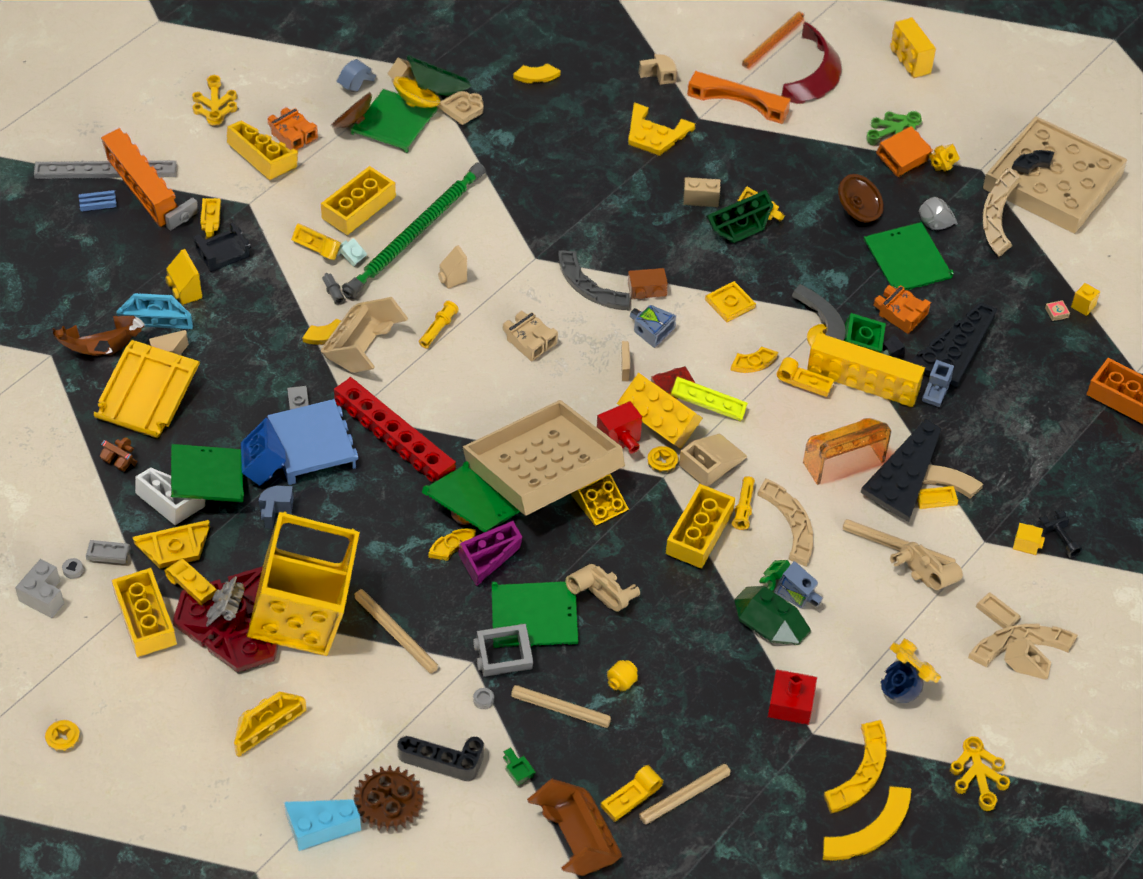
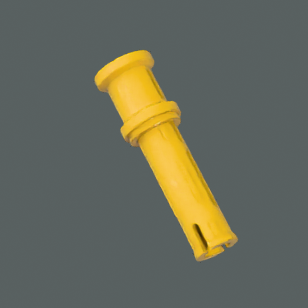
M449 300L444 302V307L436 313L434 322L419 339L420 346L429 348L441 329L451 322L454 314L458 313L459 308L454 302Z
M746 476L742 480L739 504L734 509L735 518L732 520V525L738 530H746L750 525L749 516L752 514L750 503L755 479L750 476Z

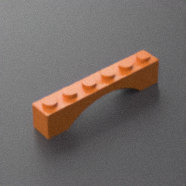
M695 71L688 83L687 96L700 100L730 99L739 101L753 107L767 120L783 124L789 112L791 100L789 98Z

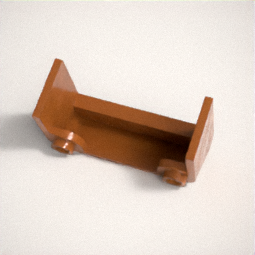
M551 779L527 799L528 803L542 807V814L548 821L559 824L574 854L561 867L562 871L583 876L614 864L622 857L621 851L595 801L586 789Z

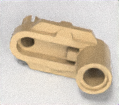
M916 542L903 545L900 552L890 556V562L893 566H899L907 562L908 568L912 571L911 577L914 580L920 579L927 587H931L934 590H940L958 582L963 576L962 569L957 563L952 562L942 566L922 544L919 545Z
M589 564L566 577V586L570 592L577 594L589 588L609 609L612 608L615 611H620L627 607L629 600L640 595V589L635 584L622 590L615 581L617 576L613 572L607 574L594 564Z

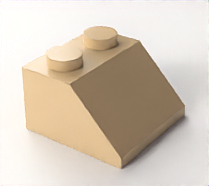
M684 178L683 205L718 207L720 180Z

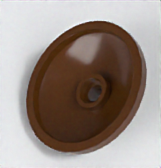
M368 92L338 117L331 126L333 128H343L355 122L357 125L365 119L363 115L370 107L372 93Z
M858 174L847 175L841 180L838 187V195L846 212L862 222H873L878 219L883 211V200L877 187L869 179Z

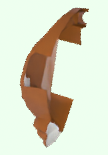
M113 316L115 330L80 338L77 325L67 330L62 326L60 330L53 328V335L62 345L79 353L94 356L111 355L122 350L132 336H137L141 332L145 324L135 316ZM99 341H107L110 346L106 352L94 351Z

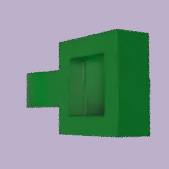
M774 560L763 573L765 576L760 578L759 583L764 584L767 582V588L773 591L776 579H781L783 573L791 564L788 560Z
M511 747L503 751L505 754L503 759L508 764L506 765V771L517 786L535 776L534 769L524 756L518 759Z

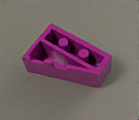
M511 521L460 543L458 555L476 586L520 548L522 535L514 521Z

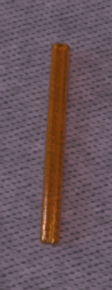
M798 11L743 59L742 66L745 68L752 66L804 19V13Z

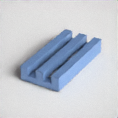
M115 191L79 194L80 210L88 211L116 207Z

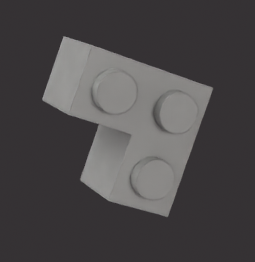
M39 559L15 587L19 602L53 618L64 605L61 590L55 587L60 582L57 567Z

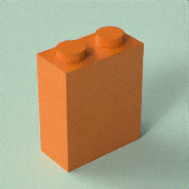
M910 126L880 142L876 153L891 171L899 177L928 161L929 155L933 150L920 134Z

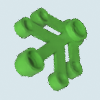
M888 111L884 115V120L877 117L872 118L871 127L874 129L867 132L866 140L870 145H876L881 138L894 132L897 134L907 126H912L915 129L922 122L921 115L916 111H910L907 115ZM881 126L888 127L882 131L875 130Z

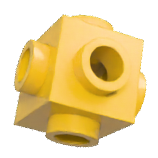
M954 144L940 145L934 148V152L929 155L936 171L942 169L947 171L953 167L954 163L960 160Z

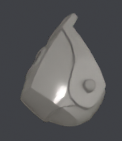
M938 197L926 200L919 209L922 223L932 230H940L953 224H958L949 206Z

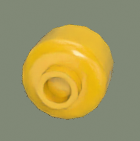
M619 660L607 672L609 686L614 690L618 689L620 691L629 689L638 677L636 666L627 660Z

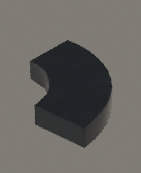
M1035 150L1033 153H1024L1014 161L1011 169L1029 174L1036 167L1049 168L1055 152Z

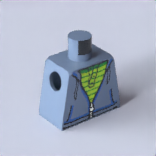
M649 305L643 312L634 308L630 313V318L635 320L634 332L653 348L676 325V315L653 305Z
M795 561L783 573L774 593L799 608H802L807 601L817 608L823 600V597L815 592L818 581Z

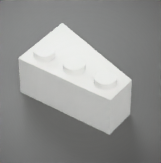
M149 468L136 476L135 493L174 525H177L205 507V499L171 497V476Z

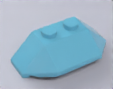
M134 293L116 313L117 316H135L142 320L145 324L144 327L193 329L191 314L172 295Z

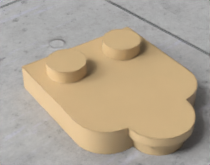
M461 91L441 101L438 108L463 125L483 113V100L479 94H469Z

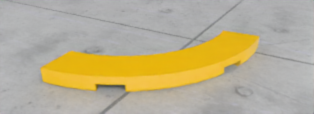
M881 720L861 724L865 751L862 763L855 775L839 787L824 792V798L831 814L842 811L860 801L879 779L886 758V735Z
M890 787L885 808L879 817L865 829L841 837H824L823 860L850 859L852 856L867 854L887 842L899 829L907 813L911 788Z

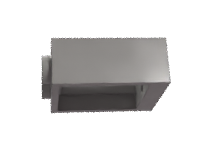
M526 624L477 631L473 643L475 651H479L480 658H477L478 670H482L483 677L532 669L533 659ZM517 635L522 659L488 664L484 640Z

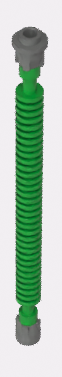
M476 162L468 170L462 181L457 180L373 258L364 267L362 275L359 274L348 283H344L342 285L344 296L351 299L356 298L369 277L374 278L467 190L466 186L475 182L485 174L484 166Z

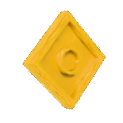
M735 281L705 295V301L726 323L756 308V303Z

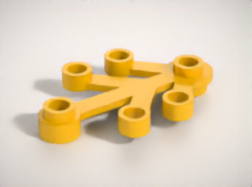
M210 75L207 78V85L211 89V100L203 96L201 92H194L192 98L196 104L192 108L194 114L204 115L208 124L216 126L224 121L226 114L237 111V103L234 102L237 99V92L235 90H228L218 100V89L221 86V79L218 75ZM200 102L211 108V111L203 108ZM228 102L226 107L220 111L218 110V108Z
M904 638L899 645L893 642L889 647L891 651L897 654V659L905 664L908 661L919 671L918 675L926 682L931 680L938 683L941 679V676L934 670L935 668L926 661L921 662L914 654L917 646L908 639Z
M971 736L963 742L962 748L964 752L957 761L952 762L950 772L953 775L962 774L964 764L970 758L973 765L961 779L956 781L954 789L959 794L966 793L968 784L976 775L981 794L978 801L979 806L985 811H990L994 809L997 797L994 793L989 792L985 776L995 781L996 787L999 790L1008 789L1010 780L1008 777L997 773L1004 769L1005 761L985 750L980 738ZM981 758L992 763L991 768L983 764ZM1000 781H1004L1006 785L1001 784Z

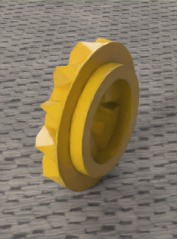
M658 446L648 453V465H651L652 470L657 469L659 472H669L670 469H675L676 464H678V455L669 447ZM660 456L663 460H666V463L659 461Z
M69 720L56 721L47 728L45 740L48 746L54 748L55 751L58 749L66 751L69 747L73 748L74 744L79 741V728ZM58 732L62 735H66L67 740L63 738L59 739Z

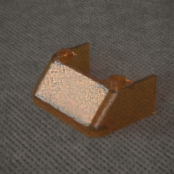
M864 418L859 422L819 435H813L806 443L803 464L815 483L819 485L825 460L870 445L880 462L883 463L886 459L891 429L885 422L873 418Z

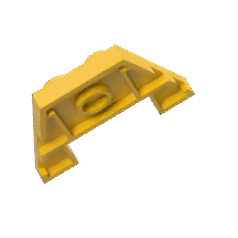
M635 103L628 145L660 156L671 148L678 139L686 137V133L694 131L695 123L681 119L675 130L644 120L649 112V108Z

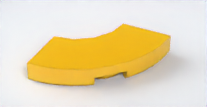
M549 64L537 68L523 65L513 74V78L525 83L540 81L544 83L560 76V70Z
M335 319L332 323L325 326L311 325L302 338L303 342L315 345L325 344L342 320Z
M761 346L758 351L751 354L737 353L731 365V371L740 373L761 371L774 363L779 352Z
M458 529L444 537L441 536L430 548L428 557L448 561L452 554L459 551L461 542L476 537V529Z

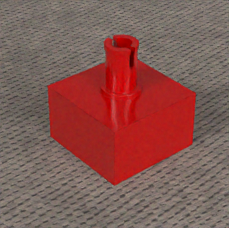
M631 401L597 415V428L622 448L626 447L630 453H635L639 450L640 445L637 442L641 438L642 415Z
M776 669L768 717L809 725L817 677Z

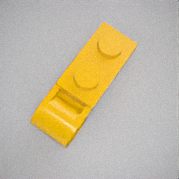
M297 223L291 238L292 241L332 260L336 259L341 246V242L300 223Z
M791 357L783 359L776 373L781 381L828 397L834 384V379L799 368L798 362Z
M180 559L164 570L166 577L173 585L178 583L200 605L210 600L217 591L214 586L184 559Z
M646 765L637 772L635 779L601 802V808L615 822L655 793L662 786L663 780L649 765Z

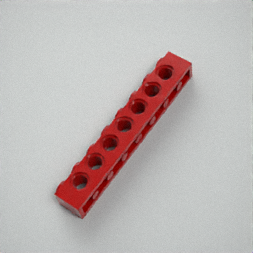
M349 377L334 388V399L338 406H342L351 417L358 419L363 427L370 429L390 449L398 452L402 459L409 461L417 471H421L426 475L430 482H436L456 470V462L352 377Z

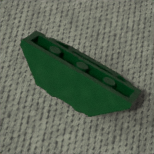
M410 55L407 56L412 74L418 84L417 86L423 90L429 89L438 96L444 95L448 97L471 86L469 80L463 76Z
M764 190L708 214L707 219L713 232L735 243L764 230L774 205L767 190Z
M748 586L734 599L738 620L771 643H793V645H800L811 633L810 627L798 608L765 586Z

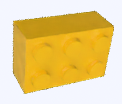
M913 17L896 21L892 30L891 50L897 55L899 61L903 63L907 72L913 78L931 74L936 51L935 46Z

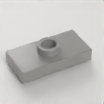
M191 198L165 215L166 227L172 230L197 214V201Z
M306 386L287 388L290 410L309 405Z
M90 540L86 560L126 564L130 552V544Z

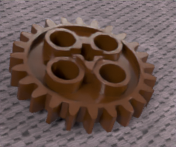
M389 765L386 771L380 766V772L378 773L372 769V776L365 773V781L359 780V787H355L353 798L359 816H362V822L369 821L370 828L376 824L378 831L381 830L382 826L386 828V832H389L392 826L395 831H398V825L406 828V821L413 823V816L419 817V810L423 809L424 795H422L423 787H420V781H415L414 774L408 776L407 769L401 773L399 766L395 771L392 770L391 765ZM373 800L378 801V802H376V803H370V801H373ZM395 810L396 812L389 813L388 811Z

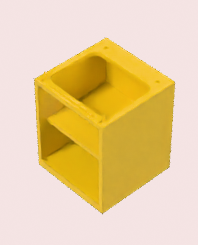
M279 512L265 556L247 637L328 656L344 613L360 532L355 531V529L350 530L290 515L287 512ZM284 523H292L347 537L350 542L341 563H332L278 549L276 543L282 525Z

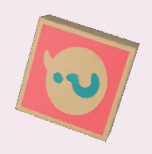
M1063 300L1047 303L1045 306L1052 321L1069 318L1070 312Z

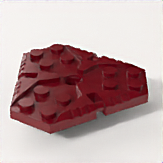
M263 566L228 577V582H230L236 576L235 583H242L245 589L236 616L231 621L224 619V616L220 615L209 626H206L208 621L207 613L215 602L212 600L213 597L200 605L185 590L181 592L173 618L174 627L188 635L189 638L193 639L200 646H206L211 654L225 662L226 665L237 673L273 662L278 649V644L247 637ZM220 579L209 582L217 590H221L225 582L221 583Z

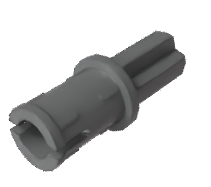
M325 273L322 280L327 287V293L331 295L336 305L342 304L345 301V297L340 290L339 283H336L331 273Z

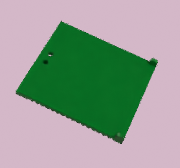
M382 89L363 115L365 119L351 128V134L357 133L402 148L405 153H408L409 146L438 110V107H411L405 103L406 100L398 93Z
M922 222L864 237L866 245H868L869 250L874 255L888 283L896 289L901 285L905 288L904 290H909L953 278V270H949Z
M171 444V497L243 502L241 449Z
M465 461L463 466L433 484L425 485L422 490L423 494L428 495L429 498L432 497V500L435 499V501L460 515V517H463V519H466V521H469V523H472V525H475L484 533L496 528L520 512L470 469L468 461Z
M492 582L493 629L526 624L531 646L578 644L576 594L570 592L566 582L498 585L497 582ZM517 635L493 638V648L519 646Z

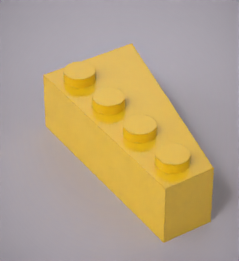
M242 120L227 126V143L269 180L297 168V150H290L286 148V144L273 141L272 137L267 134H260L258 129Z

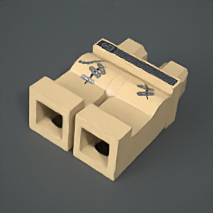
M521 310L515 316V324L510 320L503 323V331L507 334V341L512 343L532 362L542 355L544 351L546 352L557 344L558 331L554 328H548L538 317H535L536 315L533 312L526 314Z

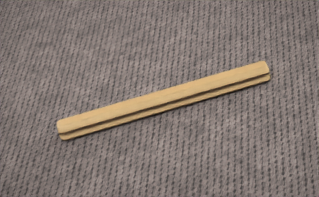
M846 519L843 524V530L899 551H901L903 545L910 543ZM927 549L942 566L952 562L956 563V559Z
M363 589L355 593V599L429 673L432 674L437 671L438 664Z

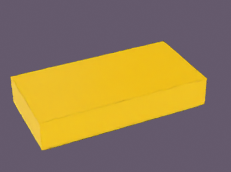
M954 486L921 489L917 502L919 509L956 506L958 499Z

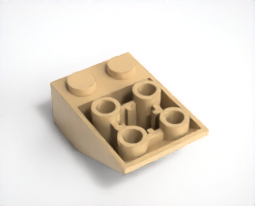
M719 433L695 440L682 449L679 465L702 485L708 487L747 458V455Z

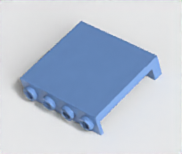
M335 399L267 415L285 449L286 462L282 468L288 485L296 483V475L351 462L353 469L356 468V460H358L356 448L352 449L353 440L351 434L347 435V423L341 419L343 417L340 406L336 405Z

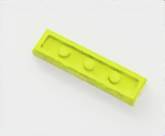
M680 377L676 378L671 392L673 397L742 421L748 404L745 401Z

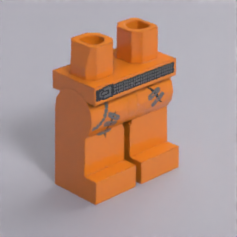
M285 107L281 110L280 117L277 118L275 115H271L267 118L268 125L271 127V134L280 142L286 144V148L290 150H298L304 144L306 145L318 138L317 125L313 122H308L296 108L290 110Z
M889 285L883 293V296L887 299L879 295L875 299L873 306L880 310V317H885L889 322L909 334L928 315L931 302L926 299L923 301L919 300L911 292L904 290L905 288L901 285L897 289Z

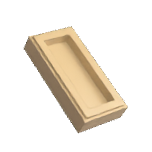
M622 341L621 344L622 381H628L630 377L628 341Z
M990 592L976 605L977 609L1002 628L1014 626L1021 618L1018 613Z

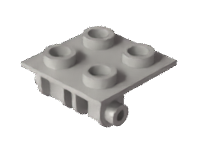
M236 576L230 582H225L221 590L218 589L212 599L215 602L207 613L208 621L206 626H209L220 615H223L224 619L228 621L235 618L245 590L242 583H235Z

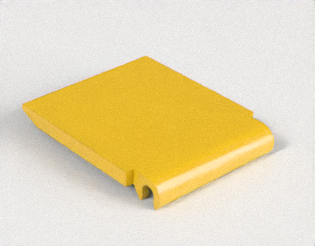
M131 340L126 346L98 401L99 412H94V417L158 438L164 427H169L200 361Z

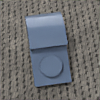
M355 59L345 65L337 82L347 90L358 91L363 80L374 81L377 75L372 72L370 67L359 59Z
M936 360L922 398L923 402L940 407L952 378L953 365Z
M273 486L266 489L260 495L258 500L261 520L265 522V529H273L276 513H292L294 500L292 486Z

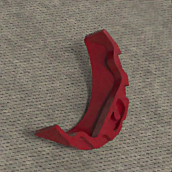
M806 21L803 24L802 38L816 42L817 49L824 52V57L818 69L811 75L795 82L783 84L781 96L791 99L790 103L802 104L806 100L824 97L828 91L833 90L837 86L842 72L841 60L837 52L823 35Z

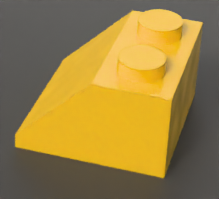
M183 249L166 268L167 276L165 277L168 287L173 288L174 298L179 299L181 305L202 298L199 273L187 251Z

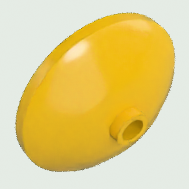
M401 76L394 78L393 85L398 94L406 100L405 103L407 105L422 108L439 105L440 98L432 90L419 88L416 81Z

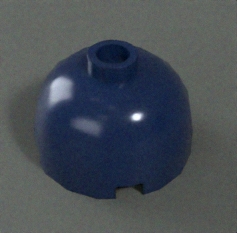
M900 660L892 663L885 670V678L881 679V689L884 694L898 703H908L915 700L922 692L924 686L923 679L918 675L919 671L909 662L905 664Z

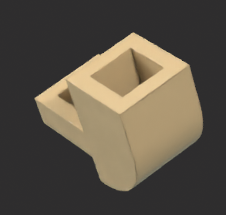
M654 54V59L640 61L639 75L640 78L657 76L660 85L675 83L677 68L670 57L663 54Z

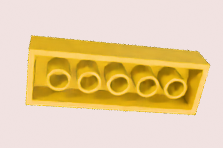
M817 333L810 348L807 370L834 379V382L913 407L920 392L925 367Z

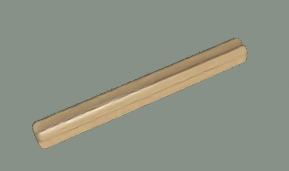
M517 685L512 690V697L603 727L610 725L611 716Z
M722 764L640 813L641 821L644 824L652 822L729 776V767L726 764Z

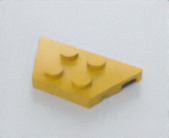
M209 520L134 536L133 540L134 544L159 569L173 565L180 559H184L186 562L199 560L210 529Z

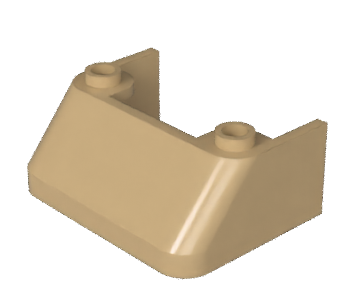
M393 297L358 303L348 311L322 347L321 352L325 358L350 372L358 373L360 371L372 370L375 366L364 353L376 335L387 334L394 323L407 321L408 317Z

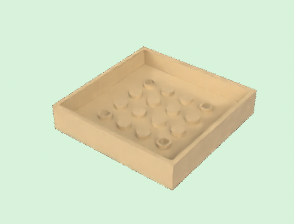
M1035 116L986 173L983 189L991 192L998 178L1009 167L1012 168L1014 161L1020 155L1033 153L1035 150L1053 151L1055 154L1049 168L1036 167L1029 174L1014 170L1021 177L1022 181L1011 191L1007 201L1075 234L1123 175L1127 159Z
M558 400L463 446L465 459L469 462V468L525 516L625 466L622 447L562 400Z

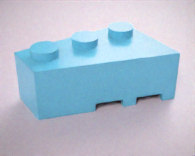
M353 799L284 802L286 817L299 851L361 831L360 816Z

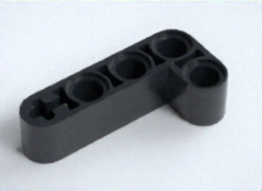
M403 736L397 743L398 758L401 762L462 781H472L475 779L484 758V742L481 738L475 736L466 740L462 751L411 736Z

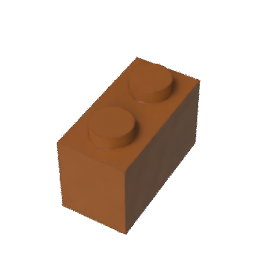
M664 268L628 271V288L631 299L667 296L668 283Z

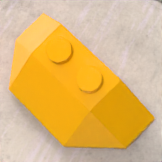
M279 691L269 698L261 700L251 710H246L238 719L234 740L236 755L238 757L307 711L305 698Z

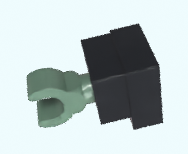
M893 336L883 342L881 353L902 359L905 357V346L896 336Z

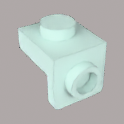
M354 238L349 242L347 240L342 242L337 256L343 254L352 266H355L367 255Z

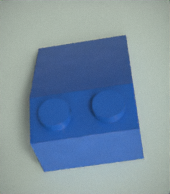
M265 418L241 442L242 473L259 486L264 481H268L278 468H282L286 462L285 449L268 418Z

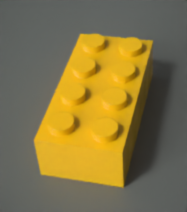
M368 166L320 203L321 217L344 234L349 235L396 198L395 182L371 166Z
M639 372L616 403L622 405L631 401L642 415V422L680 449H682L703 419Z
M699 484L667 539L666 554L702 569L734 512L736 498Z
M148 568L113 579L114 594L136 656L140 657L177 645L175 631L152 569Z

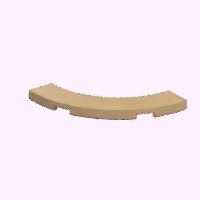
M1010 167L995 182L994 188L988 194L983 211L985 234L991 248L998 257L1012 247L1011 242L1003 231L1002 212L1009 194L1022 181L1021 177Z
M935 465L928 466L923 484L936 485L938 483L954 486L956 491L968 498H972L983 488L981 482L963 472Z
M765 478L757 496L767 500L780 510L790 525L793 546L788 560L807 567L813 548V530L810 519L796 498H793L779 484Z
M1040 624L1014 625L997 630L991 636L981 640L970 652L968 658L987 667L996 656L1006 651L1009 643L1029 639L1034 645L1050 646L1068 653L1078 635L1055 626L1051 628L1040 626Z

